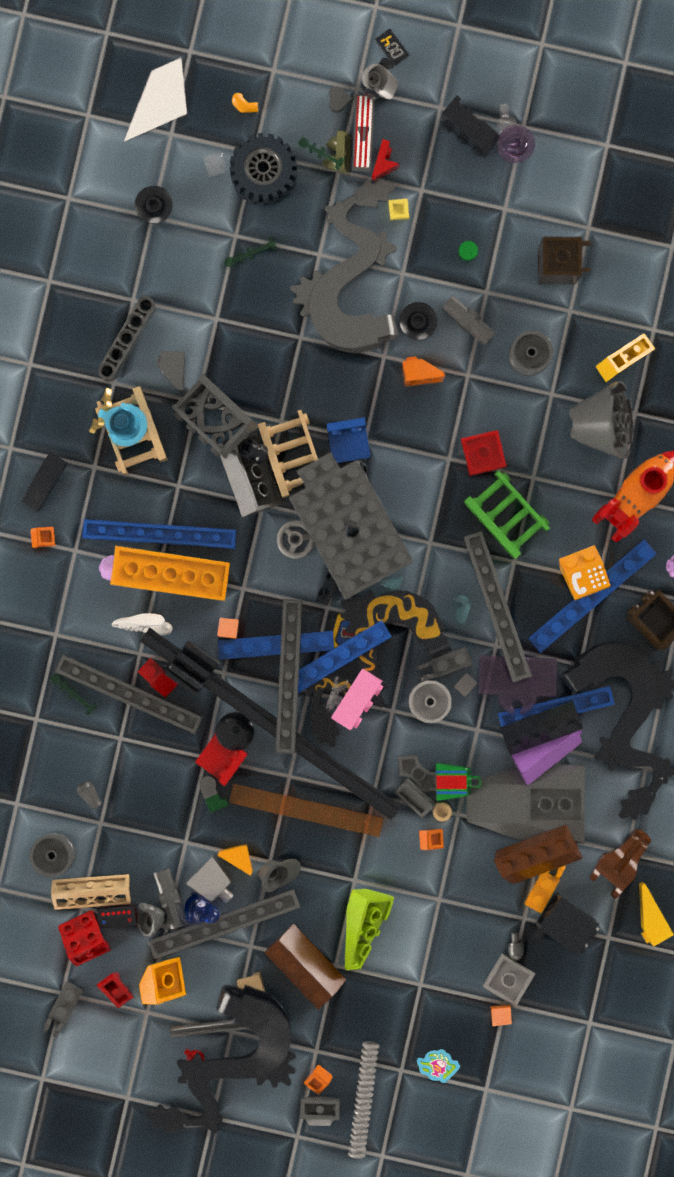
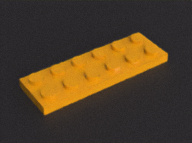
M115 546L110 585L225 601L230 563Z

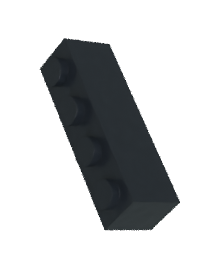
M572 700L504 725L500 729L511 756L582 730L583 726Z

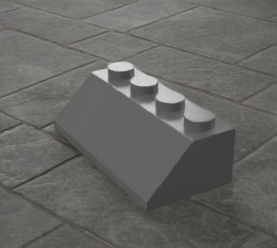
M258 432L248 434L226 459L220 455L242 517L257 514L283 504L267 457L262 463H256L252 458L248 459L241 455L242 445L247 439H252L257 444H262ZM229 439L218 445H225Z

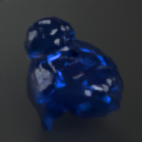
M192 892V895L185 903L184 912L186 917H182V919L190 924L216 923L220 918L218 908L212 906L210 901L204 896Z

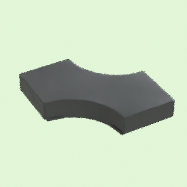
M417 754L397 756L399 776L413 779L424 793L437 792L436 772L423 768L419 763Z

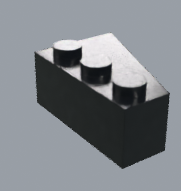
M456 95L442 113L440 122L442 128L448 133L452 132L455 134L461 144L470 146L475 155L486 158L498 143L500 135L487 122L473 115L474 110L471 107L466 109L459 102L461 98Z

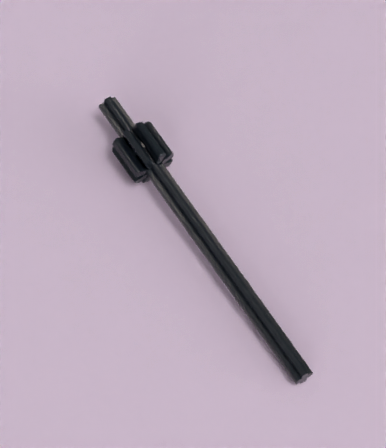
M152 628L147 630L140 642L171 663L165 672L167 677L193 695H197L200 689L205 687L276 738L277 717L213 673L219 664L217 659L192 641H187L183 648L180 649ZM296 732L295 752L390 820L395 817L401 808L398 803Z

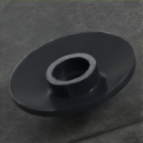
M159 186L145 187L138 193L135 199V211L139 218L146 223L158 224L165 221L173 209V201L170 194ZM155 203L158 207L157 209H151V205Z
M414 302L407 305L402 310L399 318L402 332L413 340H423L430 337L434 333L438 322L434 309L423 302ZM420 319L422 324L416 325L414 321Z
M229 713L219 720L216 726V737L224 748L232 751L242 750L251 743L254 737V727L250 719L241 713ZM237 727L239 733H233L232 728Z

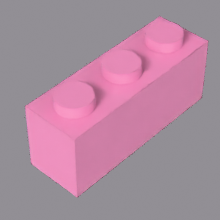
M362 669L331 718L349 730H352L353 727L357 729L362 721V718H360L363 711L368 712L373 704L370 701L373 695L378 696L383 688L381 685L382 680L367 670Z

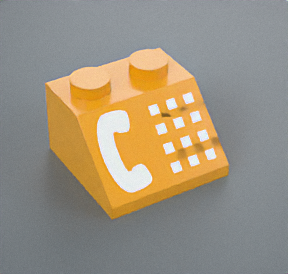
M595 545L559 559L560 570L574 600L610 587L603 561Z

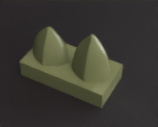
M337 131V136L332 137L326 143L329 149L336 151V154L326 158L322 165L330 170L348 174L350 173L351 135L345 131Z

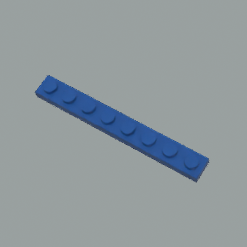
M643 539L606 571L610 582L609 588L578 600L573 599L527 639L541 653L657 553Z

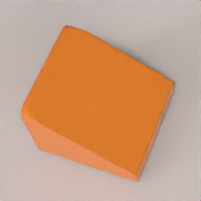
M54 527L31 529L32 547L55 546Z
M220 618L217 637L237 639L239 620Z
M443 829L419 831L421 850L444 848Z
M509 1004L490 1006L492 1026L512 1024L511 1006Z
M317 1065L304 1081V1084L319 1095L329 1085L333 1076L323 1067Z

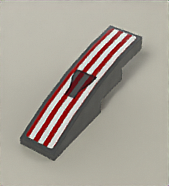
M356 94L352 171L371 172L375 100Z

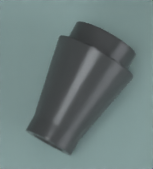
M86 780L76 787L77 794L92 810L102 804L94 783H91L90 780Z

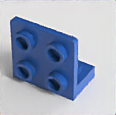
M365 417L327 424L331 453L337 463L370 458Z

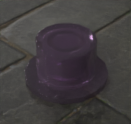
M508 126L501 132L498 139V152L507 162H523L533 153L535 138L531 131L525 127Z

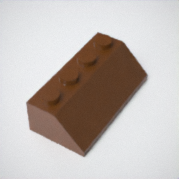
M566 824L496 850L494 862L502 878L513 885L581 860L583 856Z
M294 923L265 950V954L318 1010L333 997L346 981V978Z

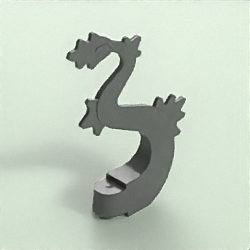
M379 179L375 184H372L371 180H366L353 193V196L343 203L337 201L336 206L325 207V211L330 215L327 219L328 224L334 223L335 228L341 234L359 246V251L331 268L324 275L316 270L312 281L301 277L300 285H292L290 287V290L297 294V297L293 299L294 304L304 305L301 316H311L313 325L320 337L328 345L340 351L353 354L380 349V343L395 340L400 336L393 315L374 317L373 313L357 317L348 316L342 313L338 306L339 294L346 285L368 270L375 262L385 266V257L397 250L395 245L386 240L387 232L385 230L376 235L371 230L349 223L346 220L348 211L354 205L377 208L378 201L387 202L389 200L388 195L395 190V186L393 184H385L383 179Z

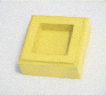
M408 199L388 201L390 220L409 219Z

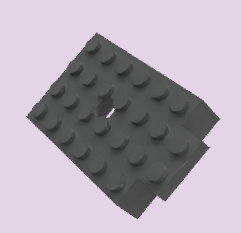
M330 452L297 470L306 488L290 496L289 500L311 536L345 600L414 562L358 460L340 469ZM349 522H354L359 527V533L355 537H348L344 533V526Z

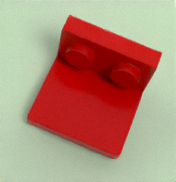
M215 733L195 762L219 779V782L225 786L248 755V752L243 749L232 751L224 748L217 740Z
M93 910L58 926L68 959L76 967L111 951L109 943L102 936Z

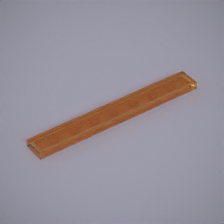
M233 784L229 802L376 837L380 836L384 819L378 816L238 784Z

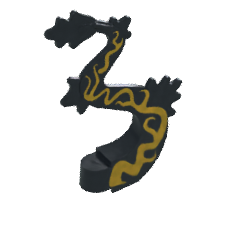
M369 590L365 599H361L358 594L352 596V601L341 600L340 602L346 609L344 613H341V618L350 620V624L345 629L347 633H354V636L381 620L385 626L398 622L406 625L412 631L419 644H425L433 659L452 651L446 636L442 632L446 630V627L434 606L417 594L409 591H389L375 597L373 592ZM377 647L357 658L360 672L362 669H365L379 678ZM329 675L308 688L309 690L306 695L311 697L312 703L310 732H318V742H327L330 747H335V737L340 734V731L334 727L337 721L331 718L332 714L321 706V694L325 689L331 688L345 696L355 680ZM381 683L383 688L379 695H373L370 700L373 702V705L381 708L384 707L382 692L388 687L385 683Z

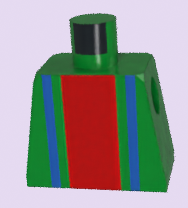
M448 763L436 764L437 801L471 795V788L481 787V776H471L470 767Z

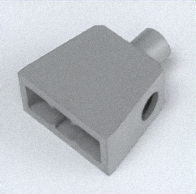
M214 855L186 883L211 902L219 896L227 903L234 896L226 888L231 883V879Z

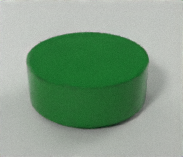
M472 241L463 242L459 247L461 259L471 261L476 258L478 253L477 245Z

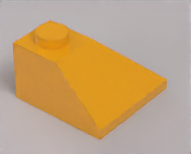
M180 957L158 962L147 967L139 984L142 1004H160L186 995Z

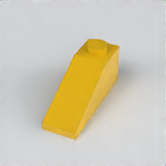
M642 334L608 356L595 367L607 382L655 348L647 336Z
M641 882L639 883L641 928L644 931L641 935L646 943L650 942V944L655 946L674 934L646 884Z

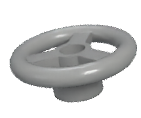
M290 521L284 524L278 531V548L289 558L298 559L305 557L313 549L314 542L309 533L302 535L298 531L292 532L290 530V527L293 526L306 530L302 521ZM284 532L288 535V542L291 545L289 551L283 545L282 538ZM298 536L299 542L294 543L292 538ZM309 540L305 550L295 553L296 547L300 546L303 541Z

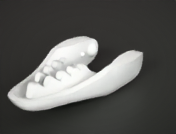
M149 613L119 618L112 623L113 627L124 628L126 631L130 629V631L135 630L136 632L146 633L149 628H152L160 635H169L173 629L171 624L165 622L164 617Z

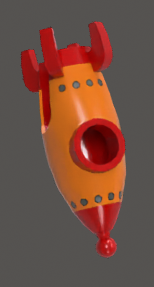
M667 451L644 461L625 479L614 499L602 506L592 518L594 524L597 525L604 518L618 529L611 537L613 541L618 542L622 537L630 534L639 524L638 518L648 510L656 507L665 497L674 482V451Z

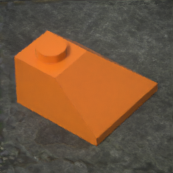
M408 357L406 361L402 362L405 387L438 383L444 380V372L423 359Z

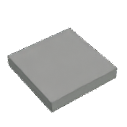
M501 953L482 986L516 1007L536 973Z

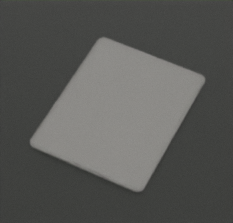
M466 673L454 688L466 697L476 686L477 682Z

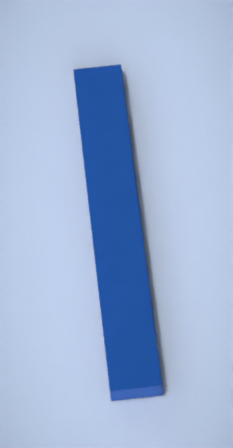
M84 519L82 538L236 549L237 530Z

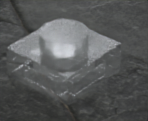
M221 152L203 157L209 177L227 172Z

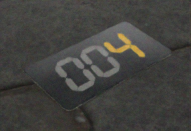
M388 29L375 39L387 57L395 63L394 66L409 56V53L391 29Z

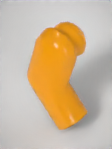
M241 93L233 95L232 103L240 112H258V102L247 103Z

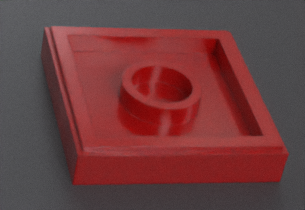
M498 430L460 439L469 476L507 467Z

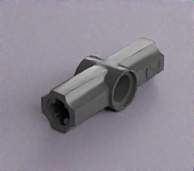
M454 295L442 306V309L456 320L457 325L462 330L472 334L484 346L495 335L494 330L485 324L473 309L467 308Z
M170 868L155 872L154 878L160 892L159 899L162 908L166 911L171 929L187 924V919L181 905V895L178 887L175 886Z

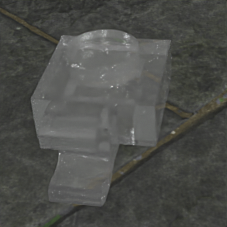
M508 103L501 104L499 107L501 119L496 120L497 132L500 135L499 140L518 137L515 117H509Z
M338 676L334 679V686L325 709L333 711L334 706H339L342 698L339 696V692L345 690L348 686V680L345 681L344 685H339L337 682Z

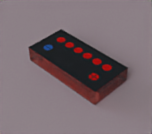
M136 905L98 908L97 919L99 927L109 928L137 925Z

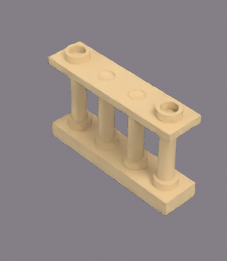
M140 386L133 388L134 394L131 395L132 397L111 404V409L120 406L122 402L131 405L135 404V406L139 405L147 419V430L144 437L138 443L152 440L154 446L151 448V451L123 461L120 450L129 446H119L111 440L118 459L115 462L118 472H122L124 475H128L127 467L151 458H158L160 462L168 460ZM101 401L97 402L98 407L95 408L97 415L100 409L103 408Z
M301 410L298 411L299 418L273 427H266L265 422L258 424L264 445L268 448V457L282 498L289 497V491H292V488L304 485L301 478L285 481L283 473H286V470L318 459L307 425L310 424L307 414H302ZM302 425L305 436L279 445H272L270 437H273V434ZM308 443L312 454L285 463L278 462L276 455H279V452Z

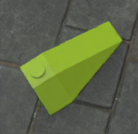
M354 889L351 891L346 920L345 969L347 971L362 968L372 949L370 944L375 936H379L381 932L379 927L383 920L387 921L395 897L369 889Z

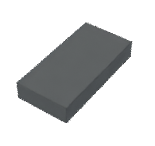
M408 778L394 792L422 818L436 805L432 799Z

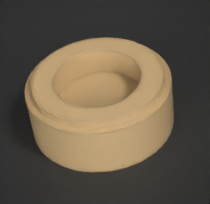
M438 802L433 807L432 813L436 820L444 822L451 817L452 809L449 804Z

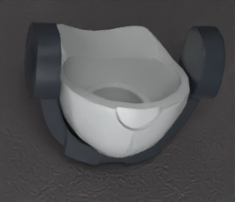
M382 58L380 63L369 65L363 71L361 87L365 96L372 100H377L378 96L385 99L393 97L398 87L397 79L388 70L393 69L395 65L393 61L388 58Z

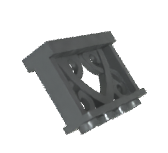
M202 374L198 378L199 381L175 405H172V408L176 411L173 415L180 422L185 420L188 423L186 427L193 434L197 432L200 435L198 439L205 446L209 443L212 446L210 450L217 457L221 455L226 459L251 431L254 432L258 426L213 382ZM203 391L200 400L196 399V397ZM216 399V403L214 405L207 404V402L211 404V400ZM190 403H197L198 407L191 406L189 408L193 410L191 415L185 413V408ZM226 406L221 414L223 425L205 426V408L217 410ZM230 414L233 415L232 419H228L230 423L227 424L226 417ZM197 419V426L191 420ZM241 427L240 430L234 435L232 431ZM228 432L229 441L225 445H218V438L222 437L223 441H225L226 435L224 433ZM206 434H213L212 440Z

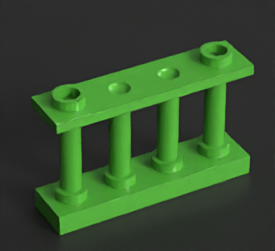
M498 471L495 474L498 480L477 498L474 497L472 499L470 496L463 503L513 559H516L521 554L519 551L521 549L520 546L540 528L545 532L550 529L548 526L549 522L543 515L539 516L510 484L511 479L505 472L501 473ZM504 485L511 494L492 511L485 513L480 508L483 506L482 503ZM516 499L523 506V509L505 525L497 527L494 523L495 517ZM527 514H530L536 523L517 540L510 541L506 537L508 535L507 532Z

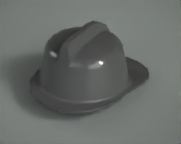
M288 859L283 862L276 860L266 862L257 871V876L262 881L263 890L272 892L290 883L298 876L301 865L296 859Z

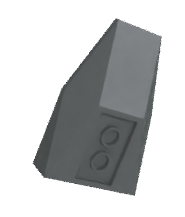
M554 764L529 785L526 784L517 767L481 778V787L471 788V795L467 796V822L522 841L567 824L577 844H585V766L579 764Z

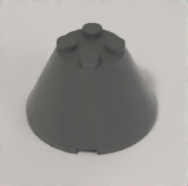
M622 381L614 382L576 404L574 408H570L569 415L573 422V427L570 431L572 439H576L578 443L617 458L626 459L631 450H628V446L630 443H633V412L631 400L625 396L624 391H627V388Z

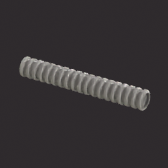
M370 1041L362 1043L364 1048L361 1050L363 1052L361 1055L362 1060L360 1061L361 1066L359 1067L361 1072L358 1073L360 1077L358 1079L359 1084L357 1085L358 1091H356L358 1096L355 1097L357 1102L354 1104L356 1109H354L355 1115H353L354 1121H352L354 1127H351L353 1133L350 1135L352 1139H350L351 1145H349L350 1151L348 1152L350 1157L357 1159L365 1157L366 1147L364 1146L367 1145L365 1140L368 1138L366 1133H368L367 1127H369L368 1121H370L368 1115L371 1114L369 1109L372 1107L370 1105L372 1103L371 1097H373L372 1091L374 1090L372 1085L375 1084L373 1079H375L374 1073L377 1066L375 1061L378 1060L376 1055L379 1053L377 1050L379 1044Z

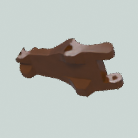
M635 829L621 846L601 855L589 878L594 882L600 874L616 886L610 893V896L616 899L635 879L638 861L647 849V846L652 842L651 838L641 829Z

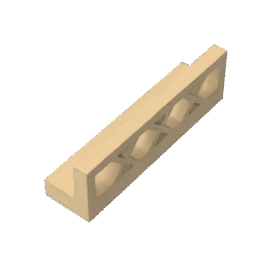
M129 874L52 880L51 897L54 910L131 904ZM122 894H125V895H126V898H117V897H116V895H122ZM98 896H104V897H106V898L99 900V899L96 898V897H98ZM84 897V898H86L87 900H85V901H80V900H78V898ZM57 899H66L68 901L58 903Z

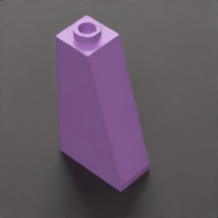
M576 731L511 755L526 784H531L581 744L580 734H582V731Z

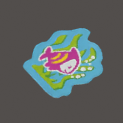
M443 1049L430 1051L425 1055V1058L417 1059L421 1074L427 1075L430 1080H440L442 1083H446L460 1068L458 1061H453L450 1054L446 1053Z

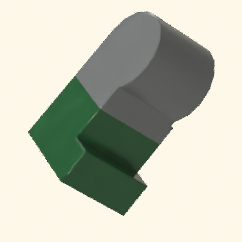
M210 775L203 777L199 785L210 813L228 806L227 798L221 799L218 793L215 777Z

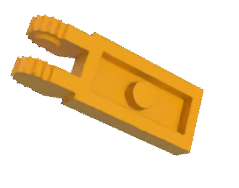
M566 865L559 867L554 876L549 874L550 871L540 874L524 904L542 914L560 881L559 878L563 874Z

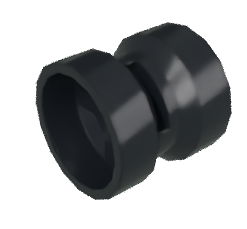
M247 439L241 448V455L248 459L252 458L256 463H262L268 454L267 446L260 443L257 444L252 439Z

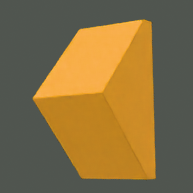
M247 844L222 849L218 853V856L249 875L252 874L253 867Z

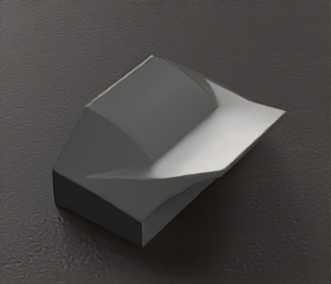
M323 1096L301 1097L300 1119H305L308 1125L330 1126L334 1120H339L340 1099Z

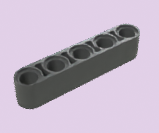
M143 296L137 301L100 364L98 373L104 381L112 382L117 378L155 313L156 306L150 297ZM149 302L151 303V308L146 311L142 310L143 303ZM134 319H141L142 323L140 326H132ZM125 335L132 336L130 343L125 344L122 342ZM115 352H122L121 359H113V354ZM106 368H112L113 372L110 376L106 377L103 375V371Z

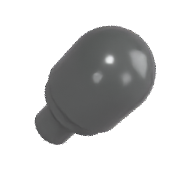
M517 932L511 933V941L508 944V954L513 960L521 959L524 954L523 944L519 940V933Z

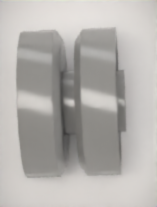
M426 680L412 688L409 694L408 705L411 713L417 719L425 723H435L448 715L452 699L444 685L436 681ZM428 698H432L434 701L433 705H427L426 701Z

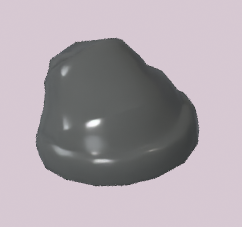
M141 903L137 913L138 928L144 936H154L165 922V912L163 909L151 904Z

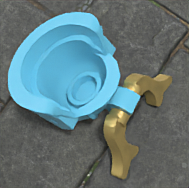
M106 388L101 399L104 402L103 408L98 413V420L93 419L89 432L95 433L105 423V427L109 431L108 436L114 444L132 446L138 443L144 437L147 430L145 414L138 407L123 402L120 406L111 409L112 389Z

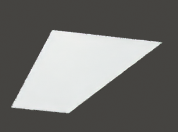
M181 58L152 70L124 141L187 114Z

